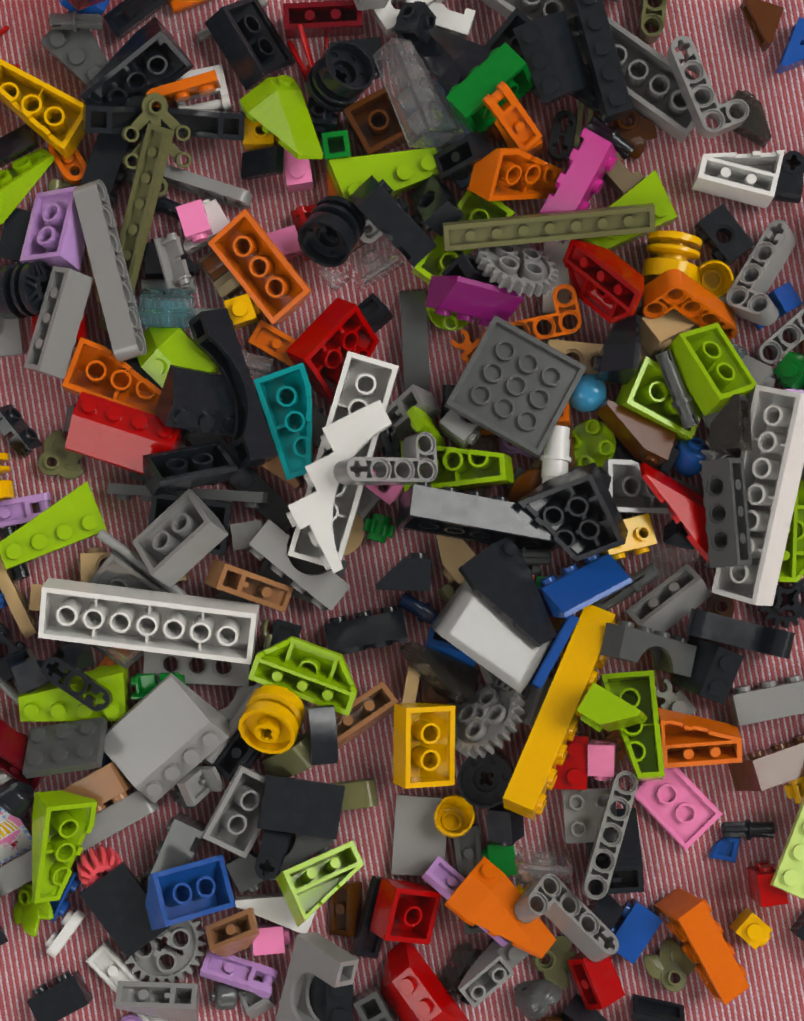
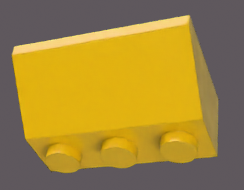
M433 703L394 704V784L405 789L455 785V705Z

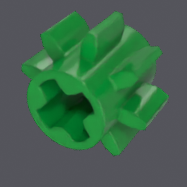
M373 513L372 519L366 518L363 530L368 532L366 538L385 543L387 537L392 538L395 526L390 525L392 518Z

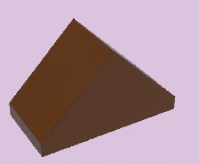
M743 0L740 9L762 52H764L773 42L784 8L762 0Z

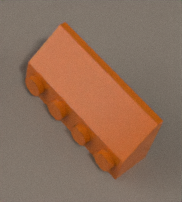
M247 209L238 214L208 242L209 246L272 325L285 321L301 307L312 292Z

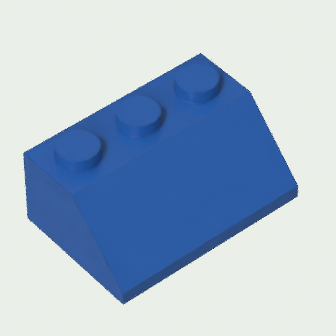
M596 554L585 558L584 562L579 565L572 563L561 569L562 573L556 577L552 574L539 580L540 585L537 588L549 617L566 618L632 583V579L610 554Z
M223 854L150 874L145 905L151 930L168 927L236 907Z

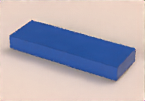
M572 614L564 619L557 632V636L554 638L533 675L530 686L537 690L542 688L580 618Z

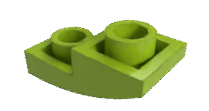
M412 406L406 412L411 420L410 425L416 433H431L436 440V446L445 447V442L432 418L424 410Z

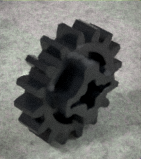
M804 578L796 583L789 582L792 585L786 589L777 584L773 606H760L757 609L758 611L766 612L763 617L764 620L773 618L772 625L777 626L781 621L783 628H788L789 621L793 626L799 625L798 618L804 620ZM799 594H801V605L798 603ZM781 595H789L787 597L788 604H781L783 601ZM783 610H787L789 613H792L793 615L788 617H782L778 614L781 613Z

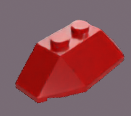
M572 239L562 261L565 268H568L569 278L577 297L610 324L633 316L644 293L645 277L611 250L581 239Z
M400 942L387 953L381 993L401 1021H469L412 943Z

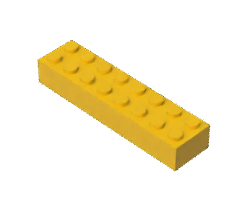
M589 605L582 610L580 619L577 622L503 796L505 809L533 821L536 815H542L547 803V795L545 793L547 789L552 791L557 779L556 774L558 770H556L557 765H563L568 753L566 751L568 747L566 743L567 741L572 742L577 732L578 720L576 719L578 716L582 717V715L576 710L593 682L597 684V669L602 670L607 660V656L600 655L606 623L616 624V614L594 605Z

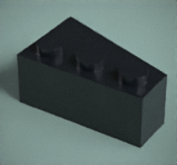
M371 175L349 198L372 224L391 241V244L406 257L408 262L415 267L437 245L422 229L423 225L417 214L414 213L410 216L406 211L410 207L399 196L396 199L391 196L390 193L394 190L383 179L378 182Z

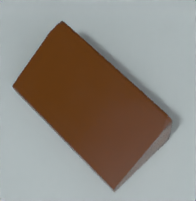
M347 881L330 897L329 934L347 937L355 936L362 913L361 881Z

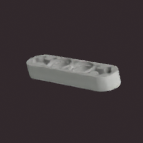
M166 164L163 178L167 181L169 187L210 200L216 198L217 202L235 208L249 209L253 198L249 191Z

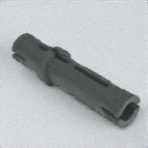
M671 349L655 355L673 400L671 404L673 408H676L684 430L700 424L691 402L693 398L688 395Z
M651 562L634 575L632 573L629 574L632 583L591 605L607 611L636 591L640 593L643 591L642 587L662 575L654 563Z

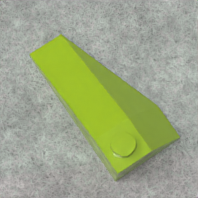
M287 75L268 77L239 100V106L246 117L252 122L258 121L263 125L262 130L266 134L272 133L279 138L278 144L295 158L322 159L323 153L302 91L293 77Z
M40 148L15 160L11 168L0 170V225L5 222L55 160L54 156L44 148Z
M62 790L35 792L32 811V901L34 904L60 900L72 874L71 867L77 855H81L83 850L82 843L87 833L90 834L94 827L97 801L95 799Z

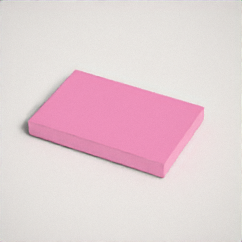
M678 767L664 768L665 777L663 780L641 781L638 784L635 799L686 851L723 813Z

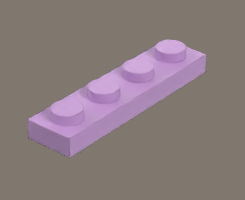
M440 856L432 862L421 877L447 900L465 880L459 872ZM480 927L483 931H485L488 934V930ZM488 934L502 947L509 942V940L499 935L494 937Z

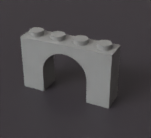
M317 932L298 934L294 942L275 1021H320L310 1004L309 990L314 976H317L334 988L351 985L354 982L359 958Z

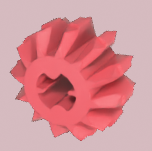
M100 844L95 850L90 848L89 853L81 854V860L77 862L79 880L87 887L122 862L120 855L117 851L114 852L111 846L104 849Z

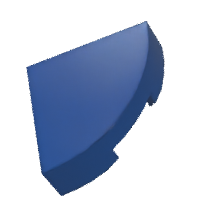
M723 837L719 839L710 849L708 857L735 863L740 838Z

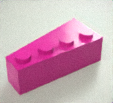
M584 128L580 135L584 138L583 143L577 149L573 148L569 156L568 165L570 167L568 171L564 170L560 173L555 184L557 192L549 194L539 214L589 209L590 203L588 202L593 193L597 195L604 184L602 178L607 171L611 172L617 163V152L613 144Z

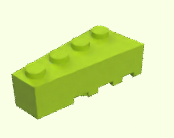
M435 147L328 160L327 170L338 196L351 202L352 200L349 197L371 175L378 182L383 179L394 190L390 193L392 197L420 187L433 174L440 179L433 156L437 153Z
M654 670L601 674L600 681L604 689L640 709L648 717L645 723L618 729L634 775L638 781L663 780L665 772Z

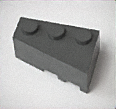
M50 30L40 41L45 50L85 87L108 63L90 30H79L78 32L73 30Z
M182 812L176 817H171L165 830L168 832L165 841H160L154 855L158 856L154 866L149 865L143 877L147 881L145 889H148L150 874L192 863L203 840L201 835L207 826L206 823Z

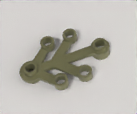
M159 93L146 95L142 100L141 114L130 126H126L122 130V137L125 141L135 142L139 138V131L149 121L151 124L161 126L162 121L171 130L175 131L174 137L179 141H186L191 135L189 127L181 125L167 111V100ZM155 101L159 103V109L156 112L151 108L152 103ZM181 128H184L186 131V135L183 138H180L178 135V131ZM129 129H132L135 133L132 139H129L126 135ZM144 138L131 153L124 155L123 164L126 168H137ZM172 142L169 155L174 159L178 167H188L192 161L190 154L182 152ZM181 155H185L187 159L183 165L179 162ZM130 156H134L136 160L133 166H130L127 162ZM164 178L158 197L164 196L168 191V183Z

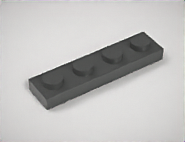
M478 824L472 825L471 829L464 836L453 838L457 872L464 878L482 860ZM463 921L465 934L485 932L476 924L471 926Z

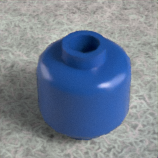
M693 437L689 440L682 439L676 446L679 454L673 466L683 476L692 477L698 475L702 470V464L699 461L706 458L701 453V450H708V447L698 437Z

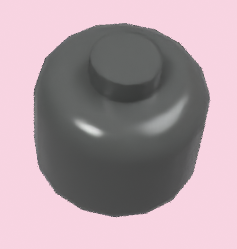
M217 983L214 986V990L210 991V1002H213L217 1010L234 1009L237 1004V987Z

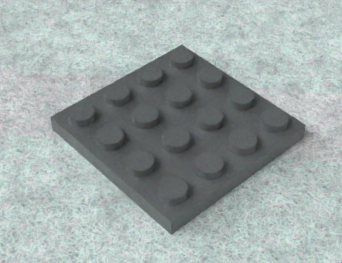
M495 315L448 398L445 407L538 458L587 366Z

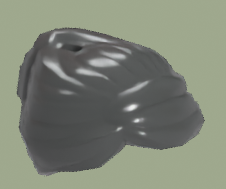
M544 979L530 980L516 985L513 993L514 1002L529 1021H536L546 1015L550 1005L561 1000L563 990L551 981Z

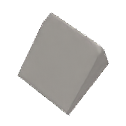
M243 989L237 992L247 1016L252 1019L257 1018L275 1006L271 997L268 999L261 998L256 993Z

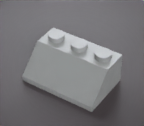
M188 489L142 531L132 543L150 574L171 588L229 534L218 517L191 489Z
M239 765L201 837L246 859L261 829L257 828L265 776L253 769Z

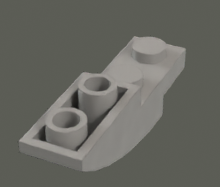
M494 940L470 967L458 986L459 991L475 1008L515 974L512 969L526 958L529 953L512 946L511 941L502 947Z

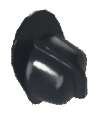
M9 779L0 785V806L9 814L31 825L27 812L34 803V788L22 781Z

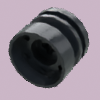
M346 40L336 41L329 45L321 58L312 66L307 74L306 86L310 96L318 105L329 111L342 112L343 109L354 104L360 95L371 85L375 77V67L371 57L359 45Z
M327 196L320 199L298 232L300 249L316 264L325 267L342 265L364 233L366 223L362 212L354 203L340 196Z
M40 260L1 265L0 316L4 319L39 316L52 267L45 261Z
M496 750L493 755L487 751L485 758L478 755L476 759H473L469 756L460 766L457 775L458 789L462 797L470 805L478 808H493L503 802V796L515 769L511 761L503 753ZM483 771L487 774L493 773L494 776L491 779L493 783L489 781L484 783L482 781Z

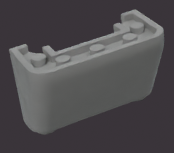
M464 579L431 626L436 633L514 690L521 693L554 639L540 647L535 646L513 626V620L505 613L501 612L499 614L493 609L495 605L484 595L479 597Z

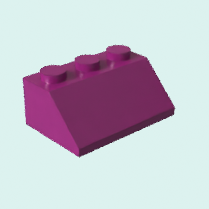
M431 276L425 307L435 309L434 314L450 317V313L457 315V320L472 322V319L479 320L478 325L488 327L495 315L507 321L524 299L525 293L518 296L514 290L508 293L506 288L499 289L498 286L461 276Z

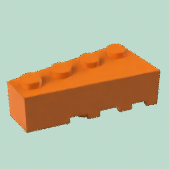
M678 887L654 904L658 913H663L668 917L670 922L666 925L670 932L675 934L681 942H684L681 949L694 964H698L694 969L714 999L727 1005L750 987L745 978L747 976L745 969L736 962L734 958L735 951L724 940L722 936L724 931L721 925L712 918L710 914L712 909L704 898L700 899Z

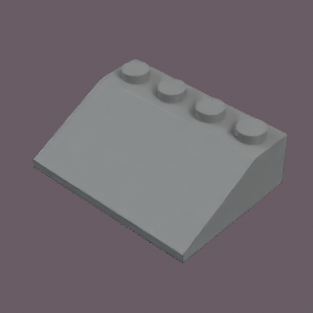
M170 673L106 731L104 752L131 784L155 803L229 738V720Z

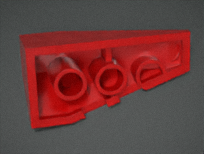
M644 462L641 463L639 466L643 480L662 504L668 503L667 508L672 515V519L676 524L679 522L683 523V527L688 533L687 539L702 557L709 562L707 555L709 549L708 536L705 530L706 512L703 496Z

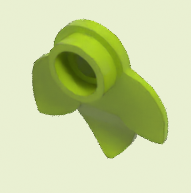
M27 883L20 887L18 901L13 909L14 921L16 925L22 924L24 931L28 935L36 937L40 919H53V910L50 901L33 903L32 883Z

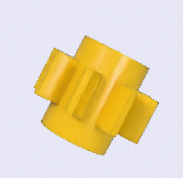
M804 776L783 785L786 797H789V799L794 798L795 804L802 803L804 797Z

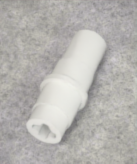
M555 425L543 448V455L540 456V461H542V484L547 480L568 473V465L572 461L569 457L571 441L569 439V427Z

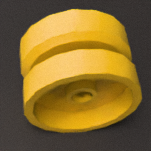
M263 685L255 689L251 694L246 708L240 717L238 730L243 740L252 748L267 754H281L288 751L295 743L298 730L305 719L306 710L302 700L294 692L277 685Z

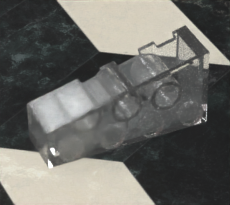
M391 38L372 55L409 147L445 149L447 145L464 134L463 129L411 40Z

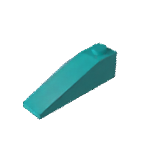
M303 362L253 380L286 480L307 473L305 466L312 463V386Z

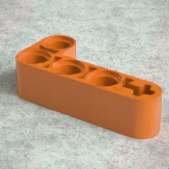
M678 269L667 270L644 286L642 306L646 317L652 319L660 318L672 309H676L699 327L718 322L729 340L736 337L738 331L733 309L684 272Z
M561 284L555 288L553 303L556 313L510 322V324L516 327H523L526 333L541 341L577 333L580 330L582 318L575 289L568 284ZM561 290H568L572 294V299L569 303L563 304L558 301L557 294ZM572 315L577 319V326L574 329H566L563 326L562 321L565 316ZM541 321H547L551 324L552 330L549 334L541 335L538 333L537 325ZM485 329V330L483 331L482 336H481V339H482V337H483V335H484V333L486 332L487 329Z

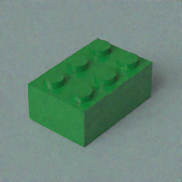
M506 42L501 47L495 48L489 54L488 59L480 66L474 67L468 77L460 84L453 86L446 96L456 119L470 133L478 131L482 134L497 121L491 111L484 105L482 99L487 94L491 95L496 91V86L501 81L509 86L518 101L535 86L527 63ZM503 98L498 102V105L501 107L506 100Z

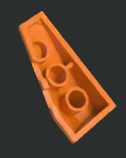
M497 148L474 164L468 190L487 201L546 199L550 193L555 194L557 192L555 184L560 173L564 170L519 148Z
M82 337L79 339L62 384L64 391L80 396L82 391L156 415L154 412L161 394V390L136 372L129 364L124 361H118L114 353L106 346Z
M485 856L444 904L465 923L471 926L476 924L488 930V934L494 937L499 935L511 941L512 946L539 959L543 958L556 941V938L540 918L530 923H523L518 920L514 912V906L521 897L520 892L509 878Z

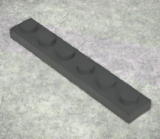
M108 483L107 493L116 494L115 499L131 500V495L141 496V501H151L152 495L146 485ZM191 489L201 499L232 503L233 507L234 501L244 502V507L259 508L260 503H267L268 493ZM187 490L169 492L168 494L182 495Z

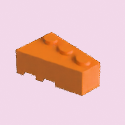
M658 707L664 768L743 763L742 738L736 725Z

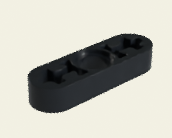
M51 657L44 661L42 665L43 676L91 710L102 711L111 705L113 697L110 690L65 659ZM59 663L58 669L60 671L68 673L71 670V673L66 678L58 673L52 675L50 664ZM75 676L81 677L84 681V687L79 692L74 691L70 686L71 679ZM89 689L94 694H100L102 692L104 694L102 699L105 700V703H99L96 705L95 697L88 694L86 695V698H84L83 695L87 693Z

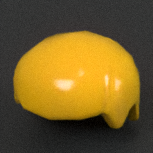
M713 259L699 265L696 277L698 284L717 298L728 293L734 281V276L728 265L720 260Z
M457 794L444 797L434 812L435 827L443 836L450 838L464 836L471 829L475 820L473 805H470L462 796Z

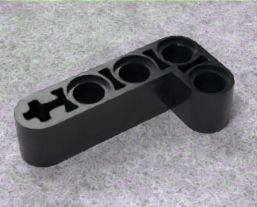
M691 608L686 635L786 659L790 658L795 636L793 632L765 627Z

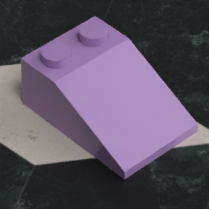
M77 186L36 193L19 262L40 260L45 261L52 268L57 266L80 271L85 242L73 190Z

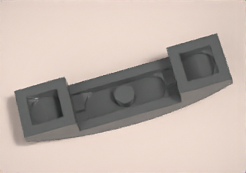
M426 291L400 292L404 392L413 384L430 392L427 308L425 307Z

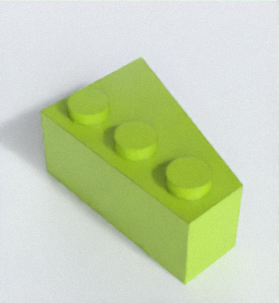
M353 840L282 871L276 877L297 927L304 923L364 865Z

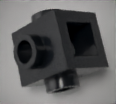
M425 2L402 3L394 31L405 45H428L437 17Z
M309 97L307 109L317 138L322 140L321 133L338 130L339 114L324 109L312 97Z

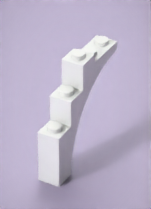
M380 399L322 428L324 435L320 436L326 450L332 449L333 453L305 466L307 473L303 474L309 488L315 487L316 492L288 505L290 511L286 515L292 527L298 525L300 530L311 527L312 531L307 533L314 547L320 545L324 555L320 556V559L326 571L332 569L333 573L344 569L336 550L333 532V507L340 484L334 477V467L339 461L355 457L359 450L374 436L392 426Z

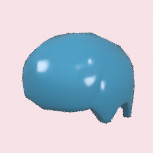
M596 374L582 375L569 399L570 406L579 412L595 411L606 400L607 389L605 381L596 380Z

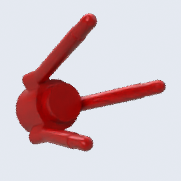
M298 24L297 27L308 61L306 68L292 41L289 40L287 44L306 83L307 74L315 63L303 26ZM328 36L324 37V52L329 47Z

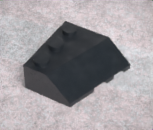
M595 462L547 480L518 500V503L535 516V520L554 536V540L576 562L618 547L626 542L627 527Z
M396 605L381 608V614L371 615L370 611L355 613L356 619L345 620V616L329 618L330 624L325 625L328 649L340 654L364 651L367 648L386 647L396 642L400 644L409 642L403 611L397 610Z

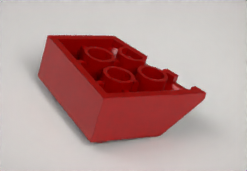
M337 297L286 350V353L294 365L304 363L312 389L332 406L347 352L350 351L370 357L379 340L357 304Z

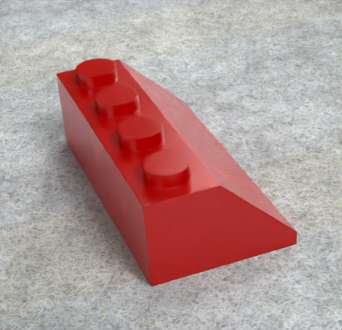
M81 391L72 413L65 450L144 475L143 455L178 449L183 433L181 428L165 426L156 415Z

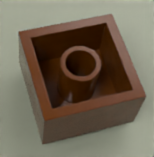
M389 85L343 109L344 119L364 155L387 153L414 138V128Z

